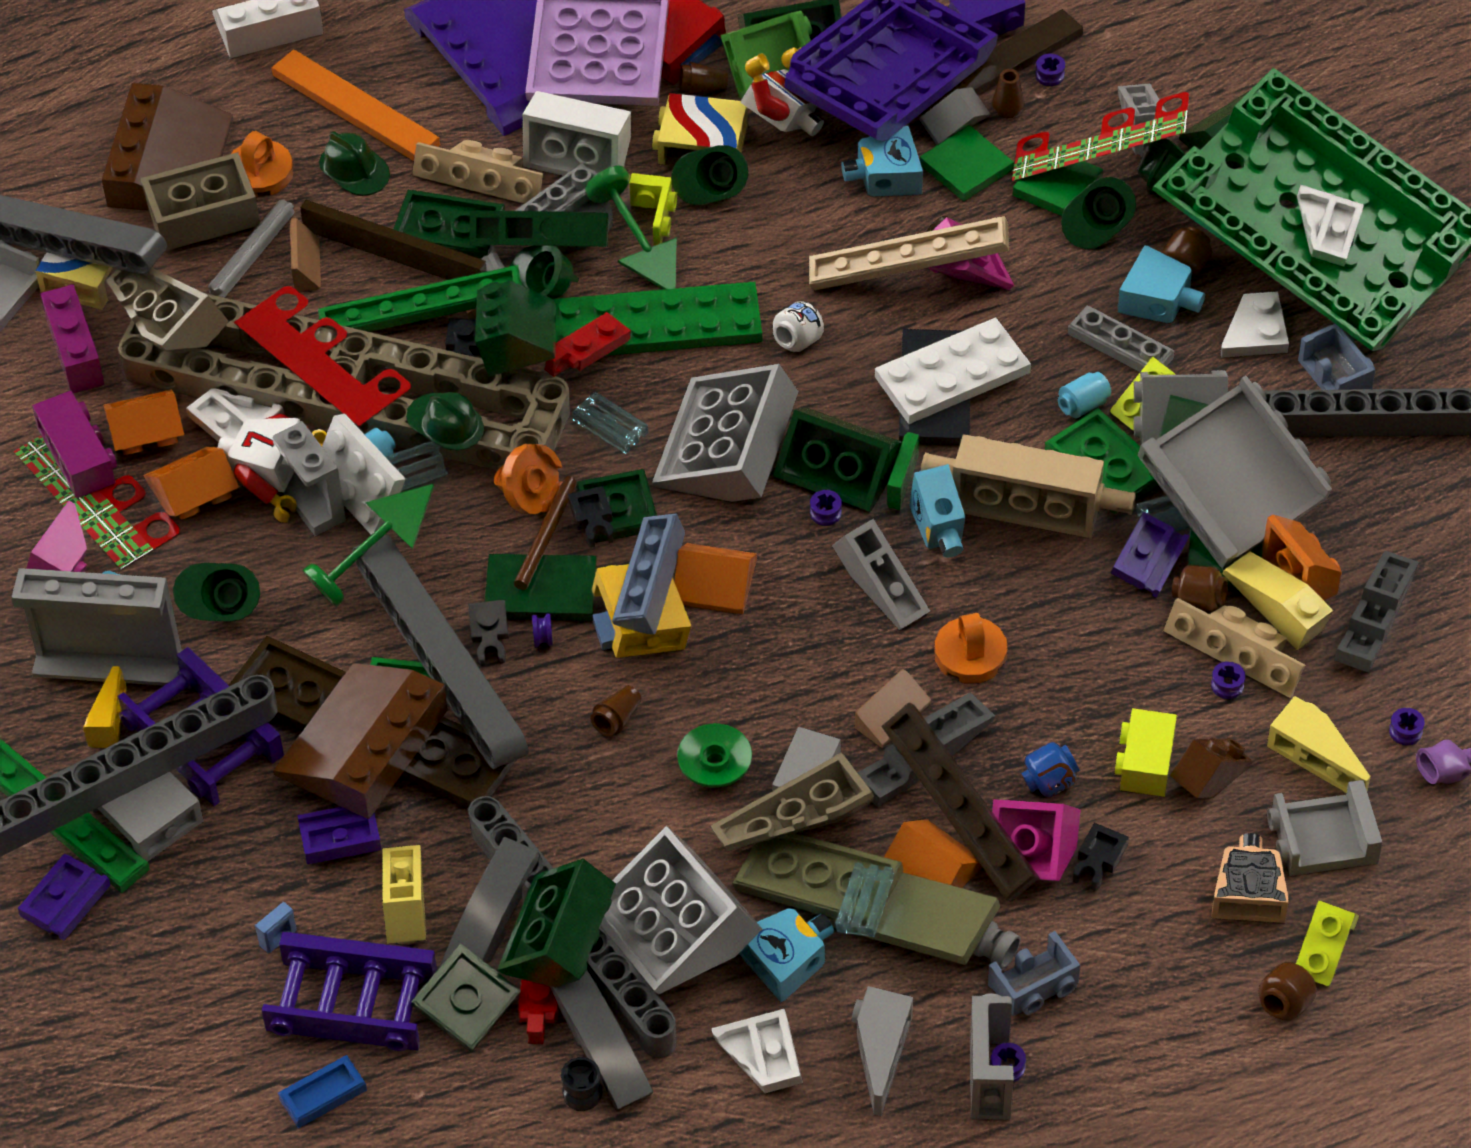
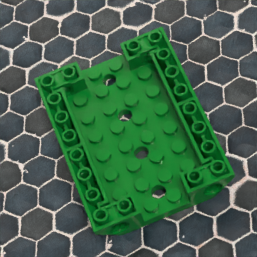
M1274 67L1234 106L1229 122L1201 150L1193 146L1152 189L1372 351L1384 349L1461 267L1471 253V208ZM1235 161L1242 168L1231 169L1227 166L1226 162ZM1300 185L1364 204L1344 266L1311 256L1297 198ZM1289 200L1296 208H1285L1279 201ZM1389 279H1398L1405 287L1396 288L1389 283Z

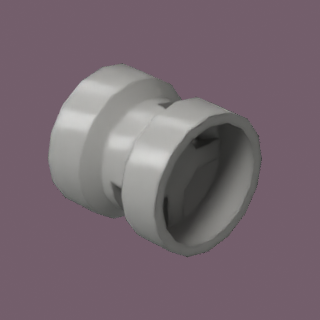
M992 921L973 954L977 957L985 956L990 959L991 963L996 961L1000 968L1004 970L1014 958L1019 948L1021 937L1010 930L1006 932L1000 930L998 924Z

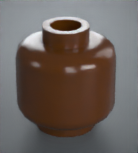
M1188 227L1187 229L1176 230L1163 248L1162 253L1189 266L1192 270L1191 278H1194L1201 273L1211 258L1213 251L1210 245V238L1203 231L1195 227Z
M1188 565L1183 568L1180 577L1175 576L1173 579L1172 597L1179 598L1208 614L1213 613L1219 606H1224L1226 603L1228 581L1226 577H1222L1221 572L1216 567Z
M1284 962L1277 965L1262 980L1258 990L1263 1009L1270 1016L1281 1020H1292L1299 1017L1311 1005L1317 993L1314 978L1309 971L1293 962Z

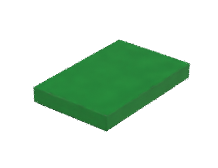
M1099 408L1045 442L1044 450H1054L1059 453L1080 457L1086 456L1104 461L1102 483L1105 484V487L1136 492L1135 501L1159 486L1154 477L1149 475L1150 472L1137 456L1140 445ZM1110 510L1114 515L1118 513L1117 511Z

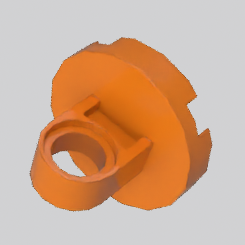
M258 131L249 133L242 145L231 153H239L256 197H258L257 192L270 191V195L280 192L288 186L293 178V159L289 150Z
M523 444L509 454L505 464L496 472L494 483L504 493V497L511 508L519 513L538 514L540 512H548L562 481H559L558 468H562L561 461L556 453L546 445Z
M979 613L959 616V618L949 621L939 630L934 644L935 662L941 672L945 675L949 672L951 675L959 677V682L966 684L982 683L994 678L998 674V669L1003 663L1005 664L1007 660V640L998 626L990 620L981 618Z

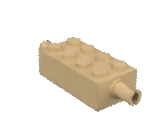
M963 434L956 459L925 452L921 465V471L949 465L964 514L1092 538L1100 509L1132 515L1135 505L1136 492L1106 488L1105 484L1102 483L1104 461L1086 456L1080 457L1059 453L1054 450L1023 446L1018 443H1006L985 437Z

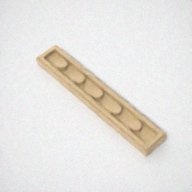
M1005 216L809 256V285L814 291L1009 251L1008 221Z

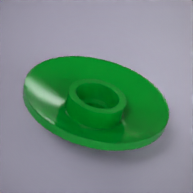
M705 724L691 730L681 740L677 751L678 765L682 773L690 781L700 786L710 788L724 787L737 782L747 773L752 762V749L745 735L736 728L725 724ZM711 761H719V763H710V762H711Z

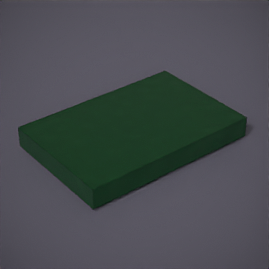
M408 189L393 229L482 259L483 256H488L492 252L494 245H470V211H505V204Z
M489 554L485 602L505 600L507 619L532 620V615L544 618L546 614H550L551 620L593 621L595 596L592 592V587L597 571V556L543 555L528 588L520 590L514 586V581L527 554Z

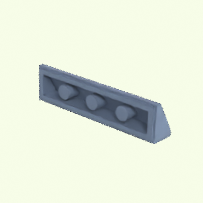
M677 514L643 518L612 622L614 625L645 634L656 633L677 563L678 549L681 548L685 536V530Z

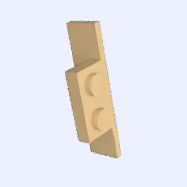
M464 140L450 150L420 142L416 144L412 175L525 204L541 192L543 173L522 168L523 157L513 155V152L509 149L494 148L492 150L482 147L480 142L473 140Z
M1177 598L1163 630L1221 662L1227 661L1239 664L1247 676L1289 698L1293 696L1305 664L1281 652L1287 637L1277 633V629L1270 624L1258 623L1250 619L1244 611L1237 607L1224 605L1213 613L1208 614Z

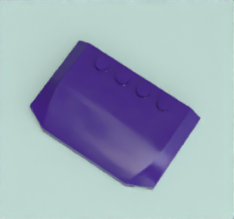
M423 0L404 9L405 19L420 37L427 36L486 106L487 117L502 135L505 136L522 128L523 113L530 102L526 100L525 92L537 0Z
M864 0L792 55L790 69L785 76L784 88L874 139L886 141L982 66L995 48L998 34L935 0Z

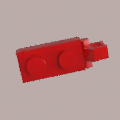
M606 312L556 343V358L547 360L544 370L553 377L569 367L581 371L630 340L631 330Z
M521 979V993L518 1006L519 1022H528V1044H544L546 1023H555V1020H558L559 1005L549 986Z

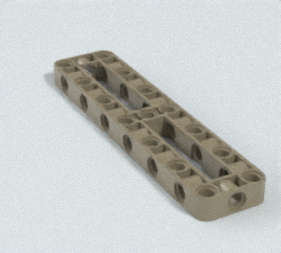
M207 294L229 321L220 331L219 335L209 344L278 360L233 323L257 305ZM294 315L286 322L302 333L319 320ZM133 321L129 324L118 346L123 374L127 380L163 390L172 389L173 392L200 398L211 388L227 391L231 395H243L254 398V403L268 407H272L273 403L279 404L283 407L284 415L290 418H299L304 424L328 430L334 415L343 414L299 376L292 374L288 369L254 361L246 363L226 358L225 354L200 348L164 350L146 341ZM328 325L321 326L315 331V338L320 342H330L337 336L336 329ZM346 326L342 327L347 331V337L325 352V354L363 385L384 370L394 369L410 382L409 392L422 395L447 392L459 393L465 396L472 403L473 407L523 419L522 423L518 422V424L509 426L488 421L487 417L481 416L484 430L483 436L478 443L469 449L459 451L447 450L409 426L406 419L407 408L414 400L399 397L361 426L356 425L363 434L373 428L387 431L393 438L395 446L498 471L505 464L509 454L523 444L546 445L554 451L570 416L569 387L562 378L557 376L553 377L549 374L519 368L489 377L481 358ZM394 377L383 378L378 383L400 389V382Z

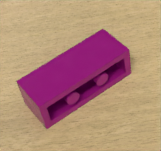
M74 284L40 293L46 320L70 391L77 393L105 385L99 357Z
M68 391L32 405L37 429L76 499L115 484L113 469L117 468L115 456L110 448L104 449L102 445L104 440L99 427L96 424L91 426L89 423L91 417L84 401L78 403L72 391Z

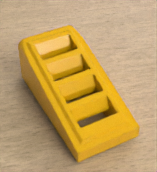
M112 666L85 721L83 731L87 745L91 748H107L119 742L122 721L119 717L121 708L118 696L123 692L126 694L127 690L120 666Z

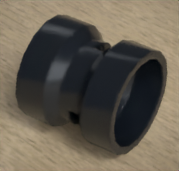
M587 1057L573 1058L565 1063L561 1070L564 1101L570 1108L576 1111L590 1110L598 1105L601 1100V1074L598 1065L593 1060Z

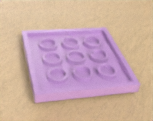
M537 0L525 92L526 100L530 101L535 92L540 91L590 103L658 106L669 0Z

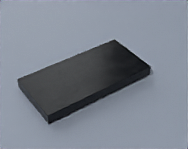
M903 329L902 356L964 330ZM970 399L911 424H908L900 413L899 441L902 442L904 435L910 432L919 434V444L960 446L963 434L969 435Z

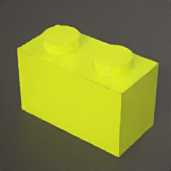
M1132 708L1130 723L1123 722L1121 728L1120 744L1126 745L1125 753L1118 752L1116 759L1115 775H1122L1120 790L1165 797L1175 734L1176 714Z

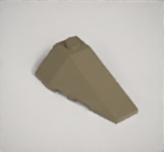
M151 268L146 274L116 269L106 280L143 338L164 350L206 347L229 322L207 294L154 268Z
M841 752L711 825V828L726 851L837 823L870 805L874 795Z

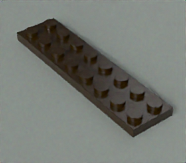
M266 636L229 683V686L253 675L268 677L273 683L278 706L277 714L274 718L303 731L346 672ZM443 717L400 777L469 808L471 802L476 798L482 796L491 797L517 760L492 769L464 727Z

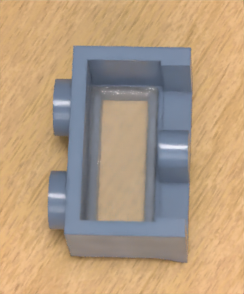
M1333 324L1302 337L1298 361L1321 390L1372 389L1375 376L1374 364L1360 352L1351 335L1346 334L1342 328Z
M1056 931L1048 934L1047 951L1033 957L1027 948L1022 949L1015 956L1014 968L1002 973V969L996 961L989 964L988 986L996 994L1012 998V1016L1021 1012L1029 1015L1039 1010L1044 1004V1000L1054 995L1062 998L1073 992L1077 983H1079L1080 964Z

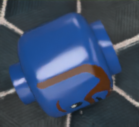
M1050 742L1025 757L1027 770L1021 774L1031 792L1039 790L1043 796L1049 798L1074 785L1076 782L1075 773L1079 772L1080 769L1066 745L1060 747L1057 743Z

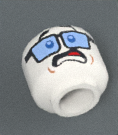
M804 301L793 303L779 312L773 320L775 340L780 346L792 352L804 350L819 340L824 332L822 316L814 306Z

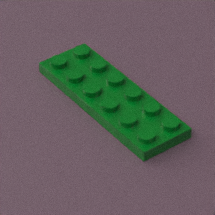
M756 282L553 299L556 304V343L606 312L631 330L630 340L605 356L763 342Z

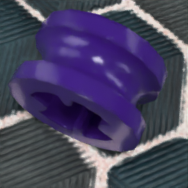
M1044 54L1037 59L1035 77L1040 84L1055 86L1064 80L1065 61L1062 57L1056 54Z
M821 490L812 495L810 499V517L816 524L829 526L840 520L842 500L836 492ZM826 505V508L832 506V509L825 511L824 507L823 510H820V506Z
M546 614L544 618L532 615L534 647L539 648L542 643H546L548 647L553 646L550 614Z
M1225 661L1219 663L1212 672L1211 688L1213 692L1224 699L1238 697L1244 690V669L1234 662ZM1225 677L1233 678L1232 684L1224 683Z
M1401 708L1395 711L1391 717L1389 727L1391 738L1401 745H1413L1420 741L1425 725L1422 714L1412 708ZM1401 723H1406L1407 727H1405V730L1400 727ZM1409 724L1414 726L1413 730H1408Z
M1014 1043L997 1045L992 1051L990 1065L1001 1066L1002 1059L1005 1062L1007 1058L1014 1059L1013 1082L1018 1081L1025 1072V1052Z

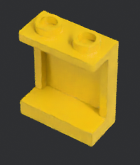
M629 564L610 565L597 568L592 592L595 597L602 596L611 622ZM673 577L656 633L645 634L614 625L612 622L615 630L612 649L616 658L685 649L691 624Z

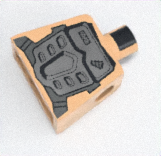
M1255 833L1243 834L1239 838V847H1227L1224 850L1214 894L1212 918L1285 923L1288 908V892L1280 853L1274 849H1262V837Z

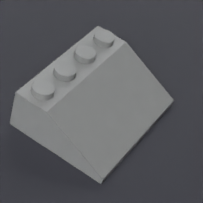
M780 364L692 377L653 478V485L657 488L730 502L761 498L799 392Z
M667 826L612 880L616 883L611 897L612 903L601 923L602 928L658 994L736 957L762 930L761 926L699 855Z

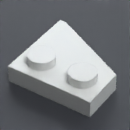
M1300 185L1297 198L1311 256L1344 266L1364 204Z
M1278 292L1243 294L1222 343L1221 357L1288 353L1289 342Z
M211 388L186 408L188 417L218 442L221 437L236 438L243 423L248 419H265L274 415L284 414L283 407L279 404L273 403L272 407L254 403V398L243 395H231L227 391Z
M785 1009L712 1028L716 1042L764 1093L803 1083Z

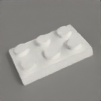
M346 414L334 415L322 447L338 467L343 505L372 535L385 522L365 502L401 493L406 479Z

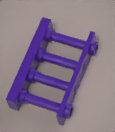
M187 647L176 655L179 665L178 676L138 705L124 692L118 696L121 708L119 717L127 729L130 731L135 729L139 732L155 724L148 716L150 713L184 689L190 690L194 688L200 694L201 698L193 703L195 704L229 687V685ZM267 722L243 734L247 742L206 772L194 760L176 768V770L187 780L190 789L198 798L204 796L213 806H216L220 803L216 782L255 754L258 756L263 754L272 764L284 756L280 734Z
M282 931L279 943L283 965H289L290 967L280 1005L263 1004L262 1015L266 1031H271L280 1036L294 1034L386 1046L395 1051H404L406 1049L419 1050L420 1041L417 1024L409 1023L413 1010L411 1001L416 996L418 984L427 983L437 971L435 952L433 950ZM308 968L327 970L317 1011L295 1008L305 969ZM345 973L365 975L356 1016L333 1013L342 975ZM383 978L403 980L394 1021L371 1018L380 980Z

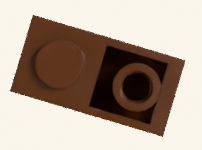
M1231 738L1194 739L1170 776L1196 798H1214L1245 772L1253 761L1244 754L1245 748Z

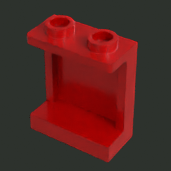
M669 0L662 78L674 85L679 81L680 64L712 35L716 34L721 38V35L726 34L725 17L719 9L709 7L701 0Z

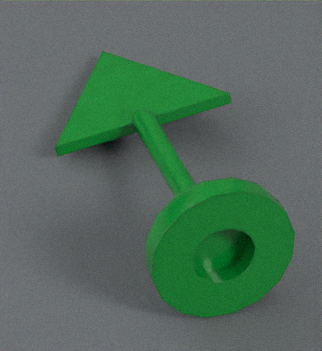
M616 165L599 172L587 183L585 187L586 195L594 203H604L613 200L643 251L618 260V263L662 289H674L676 287L677 237L651 247L620 197V194L623 193L630 182V176L626 168Z
M434 484L365 502L385 523L328 575L316 564L307 565L302 572L332 605L338 607L344 601V594L334 581L390 529L413 550Z

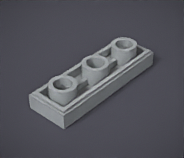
M582 162L515 211L573 212L590 200L585 193V187L597 173Z
M1088 305L1068 326V335L1141 372L1152 357L1156 358L1166 367L1174 358L1173 349Z

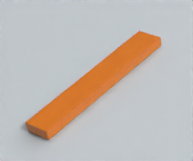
M294 49L271 67L274 77L412 161L415 158L416 144L418 142L436 147L440 146V138Z

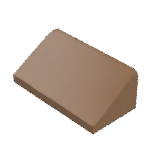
M291 218V271L294 288L297 291L319 290L321 288L319 239L297 218Z
M902 669L856 711L855 729L881 748H884L891 739L881 726L907 703L914 704L921 713L931 704V699L906 670Z

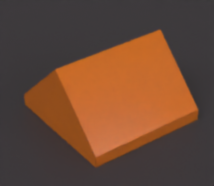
M686 543L679 548L674 582L683 606L743 614L757 561V553Z
M928 819L903 822L884 856L885 858L902 862L903 873L963 888L983 868L970 849Z

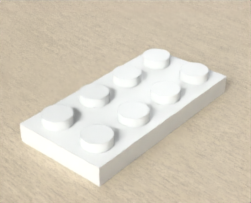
M995 317L876 367L875 378L907 423L911 424L1029 374L1031 363Z

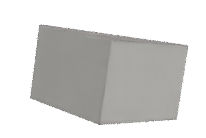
M970 87L956 89L921 116L919 121L935 144L938 145L968 125L972 127L989 117L990 113L974 89Z

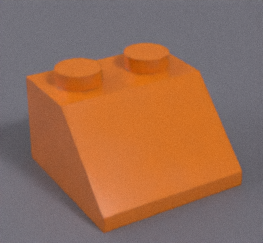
M172 389L103 405L115 451L122 450L123 455L141 452L144 450L143 444L157 442L158 447L178 443V436L184 435L176 397Z
M204 447L143 475L165 512L170 516L176 517L179 515L180 519H185L199 513L200 509L198 506L211 501L212 505L230 499L232 497L231 491L239 488L223 448Z
M1274 514L1267 517L1262 558L1308 584L1323 600L1338 594L1342 575L1341 568L1334 558H1330L1321 548L1318 538L1313 533H1309L1301 522Z

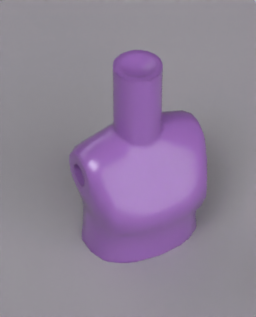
M1448 739L1432 747L1420 748L1416 754L1417 767L1430 784L1440 782L1451 784L1460 781L1471 773V748L1462 750Z

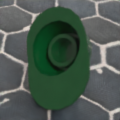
M333 131L330 133L325 151L321 154L319 160L320 169L323 173L352 194L364 196L381 191L388 184L390 178V170L387 163L370 149L362 136L347 132L338 134Z
M1167 138L1144 144V153L1137 167L1138 174L1147 182L1146 188L1150 195L1155 192L1152 190L1153 186L1185 155L1175 143Z
M717 145L693 151L682 156L674 165L671 173L672 186L683 201L693 205L708 204L731 198L739 194L746 186L749 176L748 164L744 155L737 148L729 145Z
M1104 177L1091 183L1063 211L1061 225L1066 239L1074 246L1083 249L1097 248L1106 243L1125 227L1134 216L1136 209L1135 194L1128 184L1118 178Z
M555 246L525 247L517 253L510 266H519L522 286L551 299L562 297L569 289L571 283H578L579 278L573 274L571 261L562 255L558 247Z
M447 392L422 395L407 408L406 419L409 426L447 450L459 451L469 449L477 444L483 436L484 424L481 416L473 409L472 403L459 393Z
M229 563L192 564L181 571L175 579L173 587L174 602L179 610L189 618L202 621L231 622L242 620L256 608L261 594L259 581L251 570L242 565Z

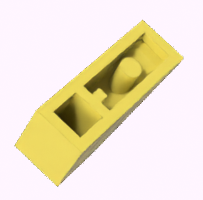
M1251 551L1227 567L1222 573L1283 636L1287 637V641L1296 650H1299L1324 630L1333 612L1308 584Z
M1294 696L1270 725L1267 747L1346 793L1348 782L1364 780L1366 790L1368 791L1370 775L1327 714L1322 712L1316 705Z
M420 845L383 848V911L387 944L409 945L417 941L426 940Z

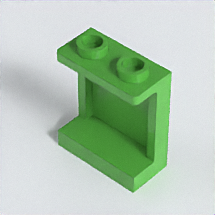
M802 11L791 12L721 35L739 98L744 97L754 80L745 70V64L749 59L761 53L766 56L770 68L761 74L783 69L789 72V69L781 61L783 53L793 47L796 49L803 47L811 41L809 36L812 34L811 24L807 16H803Z

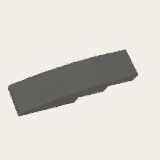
M1384 551L1364 587L1362 598L1350 619L1348 630L1337 648L1334 661L1368 673L1370 672L1404 601L1418 568V561Z
M970 692L924 719L950 755L953 756L992 723L995 715ZM894 744L885 748L884 757L881 760L858 772L874 795L872 803L877 807L919 781V778Z
M503 838L466 906L439 968L460 943L485 963L489 964L506 935L505 925L523 897L521 888L539 860L537 850L509 838Z
M586 970L580 980L556 988L550 987L577 1045H581L586 1057L598 1065L601 1081L615 1110L618 1111L652 1095L653 1090L631 1046L589 972Z

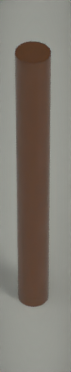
M564 477L514 581V586L520 590L528 588L569 502L568 494L573 493L577 485V481L573 477Z

